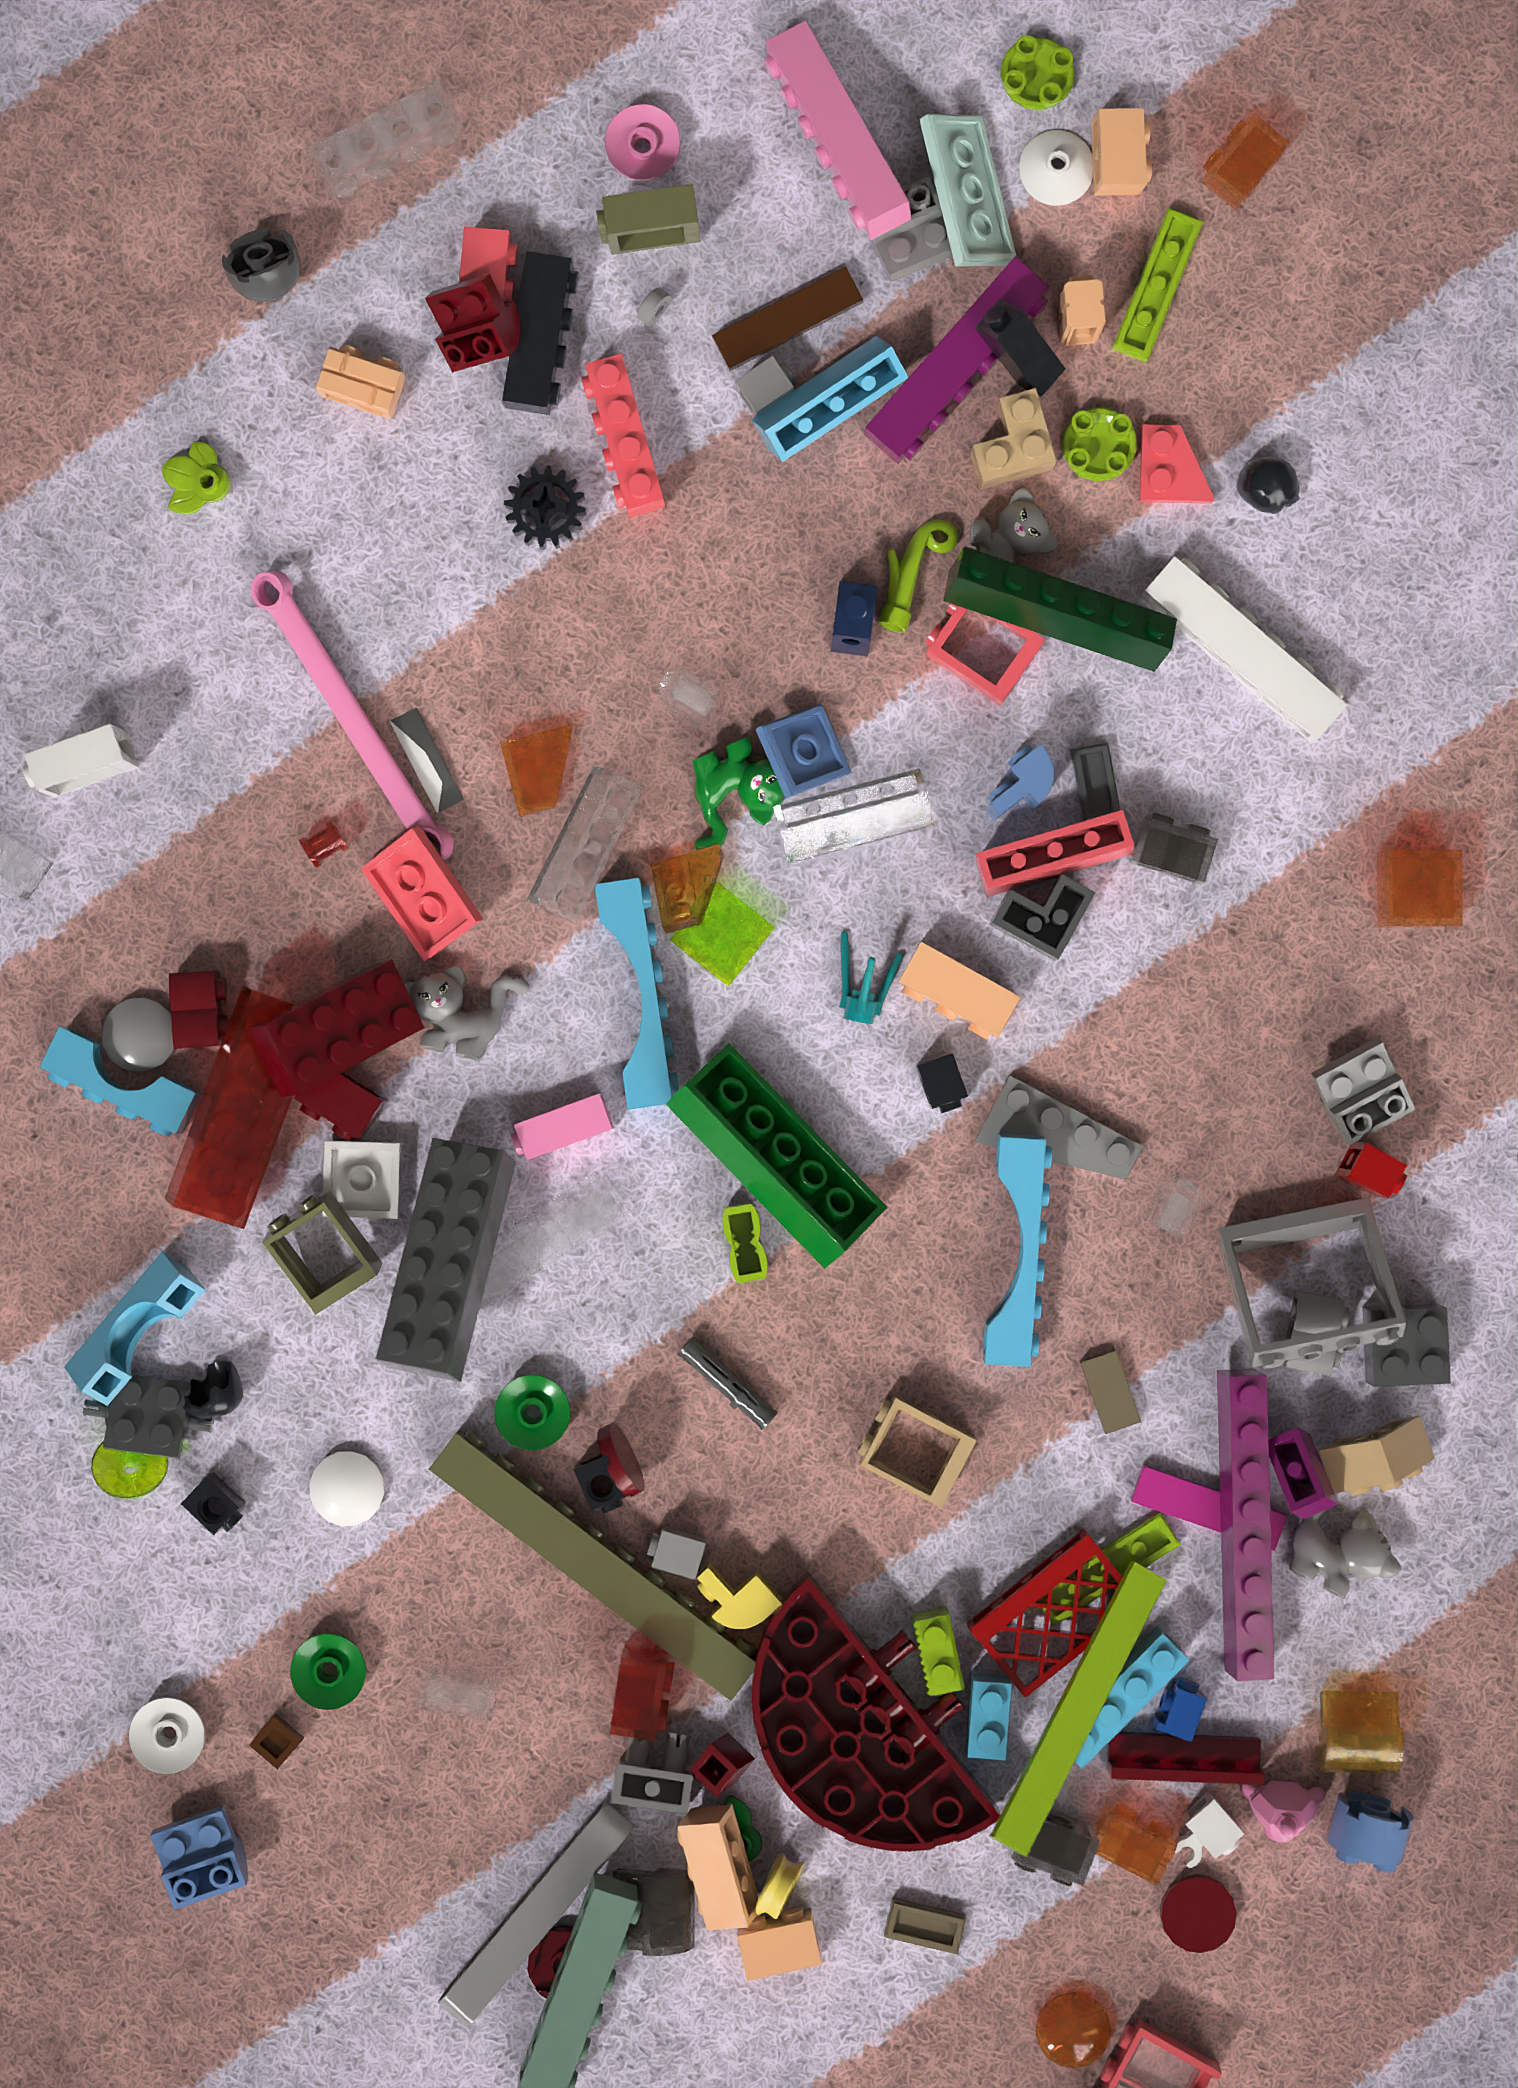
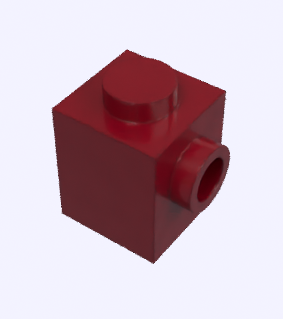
M726 1733L710 1743L689 1771L717 1797L734 1786L755 1758L732 1735Z

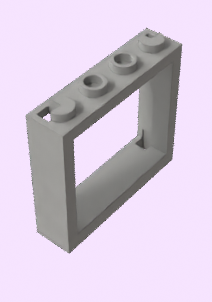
M1369 1197L1219 1228L1218 1244L1252 1367L1275 1368L1284 1364L1286 1360L1300 1358L1302 1361H1310L1321 1357L1325 1352L1338 1350L1340 1353H1349L1359 1349L1364 1344L1376 1342L1377 1345H1388L1396 1342L1399 1337H1403L1406 1320ZM1359 1228L1385 1320L1261 1345L1235 1253Z

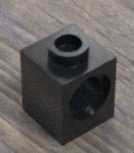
M953 1053L916 1066L930 1109L939 1107L942 1114L962 1107L960 1099L968 1097Z
M600 1454L577 1464L574 1468L575 1475L591 1512L601 1508L602 1513L612 1511L622 1506V1498L627 1497L616 1486L609 1474L607 1465L610 1462L607 1454L604 1456ZM598 1475H606L612 1480L613 1489L608 1493H599L594 1489L592 1479Z
M215 1472L209 1474L181 1503L212 1535H215L222 1528L228 1533L243 1517L239 1510L246 1504ZM210 1497H218L223 1501L225 1505L223 1515L213 1514L209 1510L208 1500Z

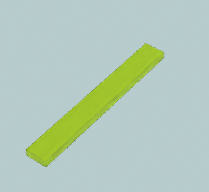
M1130 1561L990 1835L991 1838L1027 1857L1167 1580L1137 1562Z

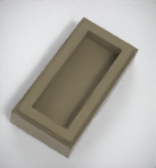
M1114 1349L1080 1361L1104 1433L1109 1434L1140 1423L1141 1419L1117 1351Z
M892 1897L884 1937L958 1955L966 1914Z

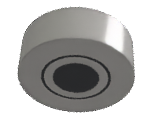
M660 287L653 289L639 306L637 318L648 327L653 326L668 309L672 297Z

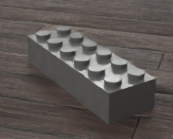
M432 1138L375 1358L391 1369L461 1382L516 1161L504 1150Z

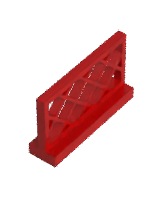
M1083 1528L966 1623L969 1631L983 1645L1026 1698L1085 1651L1096 1629L1091 1633L1075 1632L1077 1612L1098 1614V1626L1106 1610L1107 1588L1117 1589L1123 1576ZM1096 1555L1104 1565L1102 1581L1081 1579L1082 1565ZM1076 1570V1577L1069 1578L1068 1576ZM1109 1573L1113 1576L1117 1583L1108 1582ZM1059 1583L1075 1584L1072 1605L1051 1603L1053 1588ZM1080 1585L1101 1587L1099 1608L1078 1606ZM1047 1594L1046 1602L1038 1601ZM1029 1607L1045 1608L1043 1628L1022 1626L1023 1612ZM1051 1609L1072 1611L1070 1631L1048 1629ZM1017 1618V1624H1016V1626H1015V1625H1008V1624L1011 1623L1014 1619ZM1001 1630L1016 1632L1013 1652L998 1651L989 1640ZM1021 1633L1042 1635L1040 1655L1019 1653ZM1048 1635L1069 1638L1068 1650L1061 1657L1045 1656ZM1074 1638L1082 1639L1074 1645ZM1004 1658H1012V1659H1013V1661H1012V1668L1010 1667V1665L1006 1662V1660H1005ZM1018 1659L1039 1661L1038 1675L1025 1685L1016 1674ZM1045 1662L1052 1663L1044 1670Z

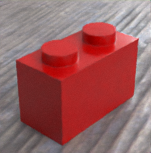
M1355 1142L1349 1146L1335 1175L1374 1196L1389 1199L1392 1193L1397 1195L1407 1179V1175L1403 1173L1407 1164L1368 1143Z

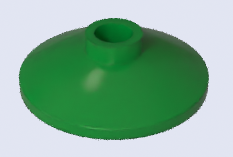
M525 1375L512 1380L500 1392L495 1404V1422L500 1434L511 1445L527 1451L542 1450L555 1444L565 1433L570 1421V1404L563 1389L553 1380L541 1375ZM531 1404L537 1405L541 1411L540 1416L537 1418L529 1417L526 1412L527 1407Z
M333 1633L319 1634L306 1640L295 1652L290 1667L291 1682L298 1696L310 1706L323 1710L338 1709L352 1702L362 1690L366 1679L365 1659L360 1649L350 1639ZM328 1662L335 1664L337 1673L335 1675H327L324 1672V1664Z

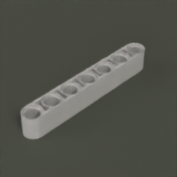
M603 1801L448 1986L438 2000V2003L468 2027L589 1884L593 1873H598L634 1828V1824L607 1801Z

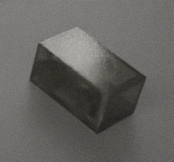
M1153 813L1151 818L1144 817L1141 819L1134 842V849L1128 863L1199 885L1205 883L1218 842L1217 838L1209 836L1211 830L1189 824L1188 829L1173 825L1175 819Z

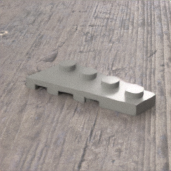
M1010 1075L974 1140L976 1143L997 1148L998 1133L1043 1136L1046 1139V1146H1052V1162L1125 1180L1144 1147Z

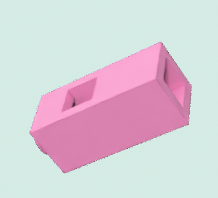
M602 1093L514 1124L516 1132L511 1134V1139L517 1154H524L526 1160H530L614 1129Z

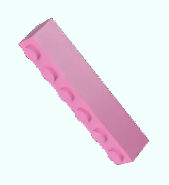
M804 21L766 40L768 57L764 58L766 68L773 80L779 78L784 86L781 88V93L790 110L796 108L801 116L797 120L807 140L813 138L817 147L814 148L821 167L824 170L829 167L834 177L831 178L838 197L841 200L847 198L851 208L848 211L857 230L864 228L869 239L872 240L910 221V207L906 195L808 23Z

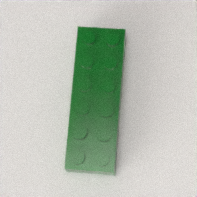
M730 1043L666 1103L669 1109L824 1269L845 1253L888 1208Z

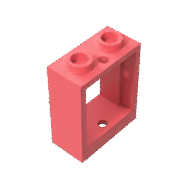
M950 604L946 612L952 616L944 627L937 624L925 641L930 646L926 656L1001 706L1046 639L1034 631L992 618L1025 641V644L1001 679L994 685L941 649L968 611V609Z

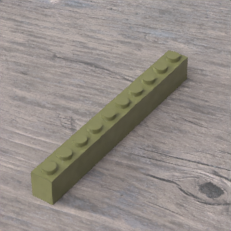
M461 1429L457 1431L428 1470L727 1699L733 1700L754 1672L755 1653L758 1650L743 1637H739L736 1641L725 1632L727 1627L715 1621L710 1613L705 1617L695 1609L697 1603L689 1595L680 1590L677 1594L672 1592L665 1586L667 1580L660 1573L650 1567L645 1571L635 1563L637 1557L630 1550L620 1544L615 1548L604 1540L607 1534L600 1527L590 1521L585 1525L574 1517L577 1511L570 1504L560 1498L555 1502L544 1494L547 1488L540 1481L530 1475L526 1479L514 1471L517 1465L511 1459L500 1452L495 1456L484 1448L487 1442L477 1433L470 1429L466 1433Z

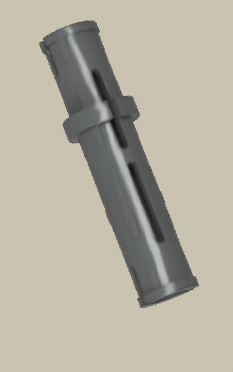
M695 1337L678 1353L679 1357L688 1362L731 1401L729 1405L734 1410L738 1407L761 1430L777 1415L778 1411L774 1410L753 1391L755 1387L751 1383L746 1385L700 1344Z

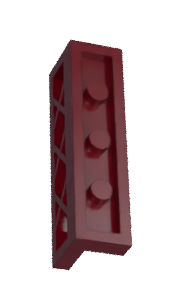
M1118 1732L1108 1742L1107 1771L1111 1779L1265 1785V1773L1260 1767L1261 1739L1259 1737L1194 1735L1192 1742L1166 1733Z

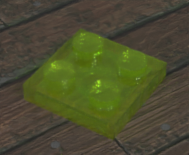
M715 881L669 940L729 987L774 931L775 927L724 886Z

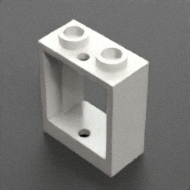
M108 724L24 754L27 765L23 766V772L31 788L35 787L36 791L57 797L139 768L127 732L112 724Z

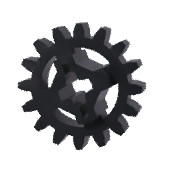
M547 465L544 474L539 475L536 468L532 467V477L526 479L521 474L517 476L521 484L519 488L515 486L508 487L509 493L514 498L513 500H505L504 506L509 510H513V512L509 513L505 518L507 523H517L512 530L516 537L523 533L526 534L524 538L525 545L530 546L534 540H538L540 550H545L547 542L552 541L555 548L558 549L560 548L559 539L563 536L570 542L573 540L570 532L572 528L582 530V523L577 519V516H585L587 511L586 508L578 506V503L584 501L585 496L583 492L574 493L578 487L576 479L565 482L567 476L565 470L562 469L557 476H554L551 466ZM539 485V489L531 496H525L530 489ZM555 486L561 488L567 494L570 502L559 499L555 495ZM547 494L550 504L554 509H548L543 521L540 510L536 507L543 506ZM521 514L533 517L536 521V530L530 528L523 521ZM560 519H566L561 527L552 531V526Z

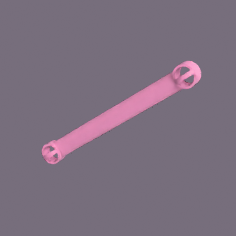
M267 571L258 574L253 579L251 585V595L254 602L259 607L270 611L407 831L420 825L424 833L437 843L441 858L443 860L448 859L454 848L451 834L446 828L434 823L294 601L292 597L293 585L289 577L281 571ZM265 581L270 582L277 589L279 599L276 603L271 602L267 598L264 590Z

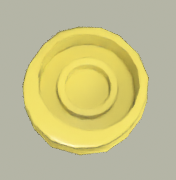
M784 1853L777 1855L756 1904L755 1911L758 1915L766 1912L775 1919L780 1916L799 1880L805 1865L804 1862L787 1860Z

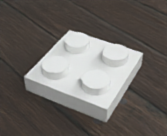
M324 1141L323 1195L331 1191L347 1215L352 1218L399 1219L402 1143ZM323 1211L322 1217H328Z

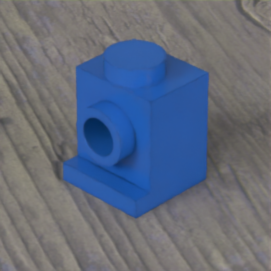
M1178 1677L1177 1682L1173 1681L1171 1690L1165 1689L1162 1693L1158 1706V1711L1162 1712L1161 1717L1153 1715L1151 1722L1155 1729L1192 1742L1207 1700L1203 1692L1198 1690L1200 1685L1182 1677Z

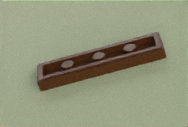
M845 266L712 335V339L730 372L862 304L863 298Z

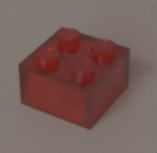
M624 1644L609 1735L655 1741L657 1730L665 1731L669 1700L662 1699L663 1692H671L675 1662L668 1661L669 1653L665 1650Z

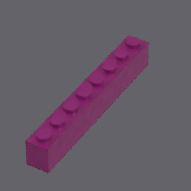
M1254 1368L1217 1370L1224 1669L1237 1682L1274 1679L1267 1375Z

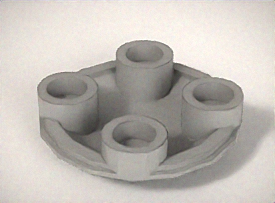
M145 997L129 998L117 1004L107 1015L102 1028L103 1046L109 1058L119 1067L132 1072L151 1071L163 1065L174 1054L171 1014L162 1003Z

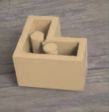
M1036 388L999 398L996 409L1004 437L975 444L972 446L970 453L980 490L1051 471L1056 463Z
M1421 1416L1389 1421L1370 1433L1340 1438L1318 1450L1334 1493L1349 1491L1350 1496L1364 1494L1376 1486H1380L1381 1491L1397 1488L1403 1485L1402 1479L1421 1474L1423 1472L1422 1466L1435 1459Z

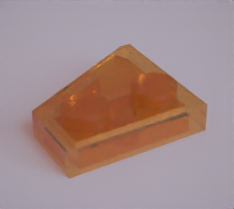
M571 725L500 743L520 817L557 807L572 736Z
M720 844L651 863L661 926L666 934L702 924L724 859V852Z

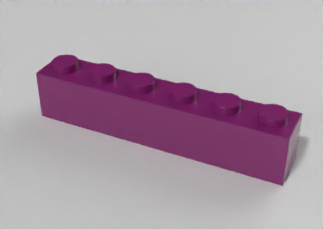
M1015 256L865 427L864 435L897 464L904 457L910 461L924 445V442L920 440L929 429L936 432L946 421L949 414L945 410L955 400L960 404L974 388L970 383L979 372L986 375L998 361V358L975 330V327L985 317L987 311L999 300H1002L1021 309L1027 317L1030 315L1034 319L1049 302L1045 298L1049 285Z

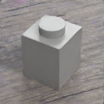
M771 356L735 381V388L755 417L793 392L794 386L792 383L796 379L785 362L778 364L775 358Z
M663 1525L661 1535L656 1533L652 1535L647 1555L654 1557L651 1567L695 1580L707 1538Z

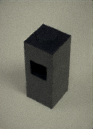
M999 300L987 311L985 317L975 327V330L1016 383L1026 390L1036 388L1040 397L1043 396L1066 369L1025 313L1015 306Z

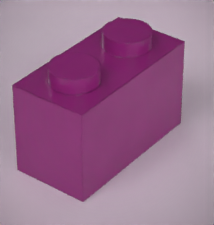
M1296 1427L1269 1439V1458L1291 1513L1306 1519L1339 1504L1311 1434Z

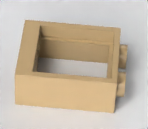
M894 1394L890 1402L884 1399L874 1418L879 1424L873 1436L866 1433L857 1450V1453L862 1456L860 1466L942 1508L977 1440L975 1436ZM899 1409L956 1439L931 1488L874 1458Z

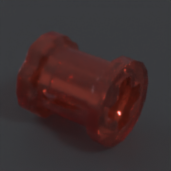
M332 821L327 822L326 828L308 839L305 837L299 839L303 850L316 868L322 866L321 861L332 854L349 848Z

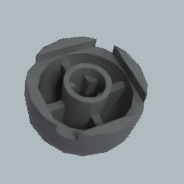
M268 228L248 232L229 245L231 253L227 258L223 254L222 264L230 284L246 299L255 302H275L285 296L296 285L300 275L301 264L294 239L286 231L279 229L281 235L270 234Z

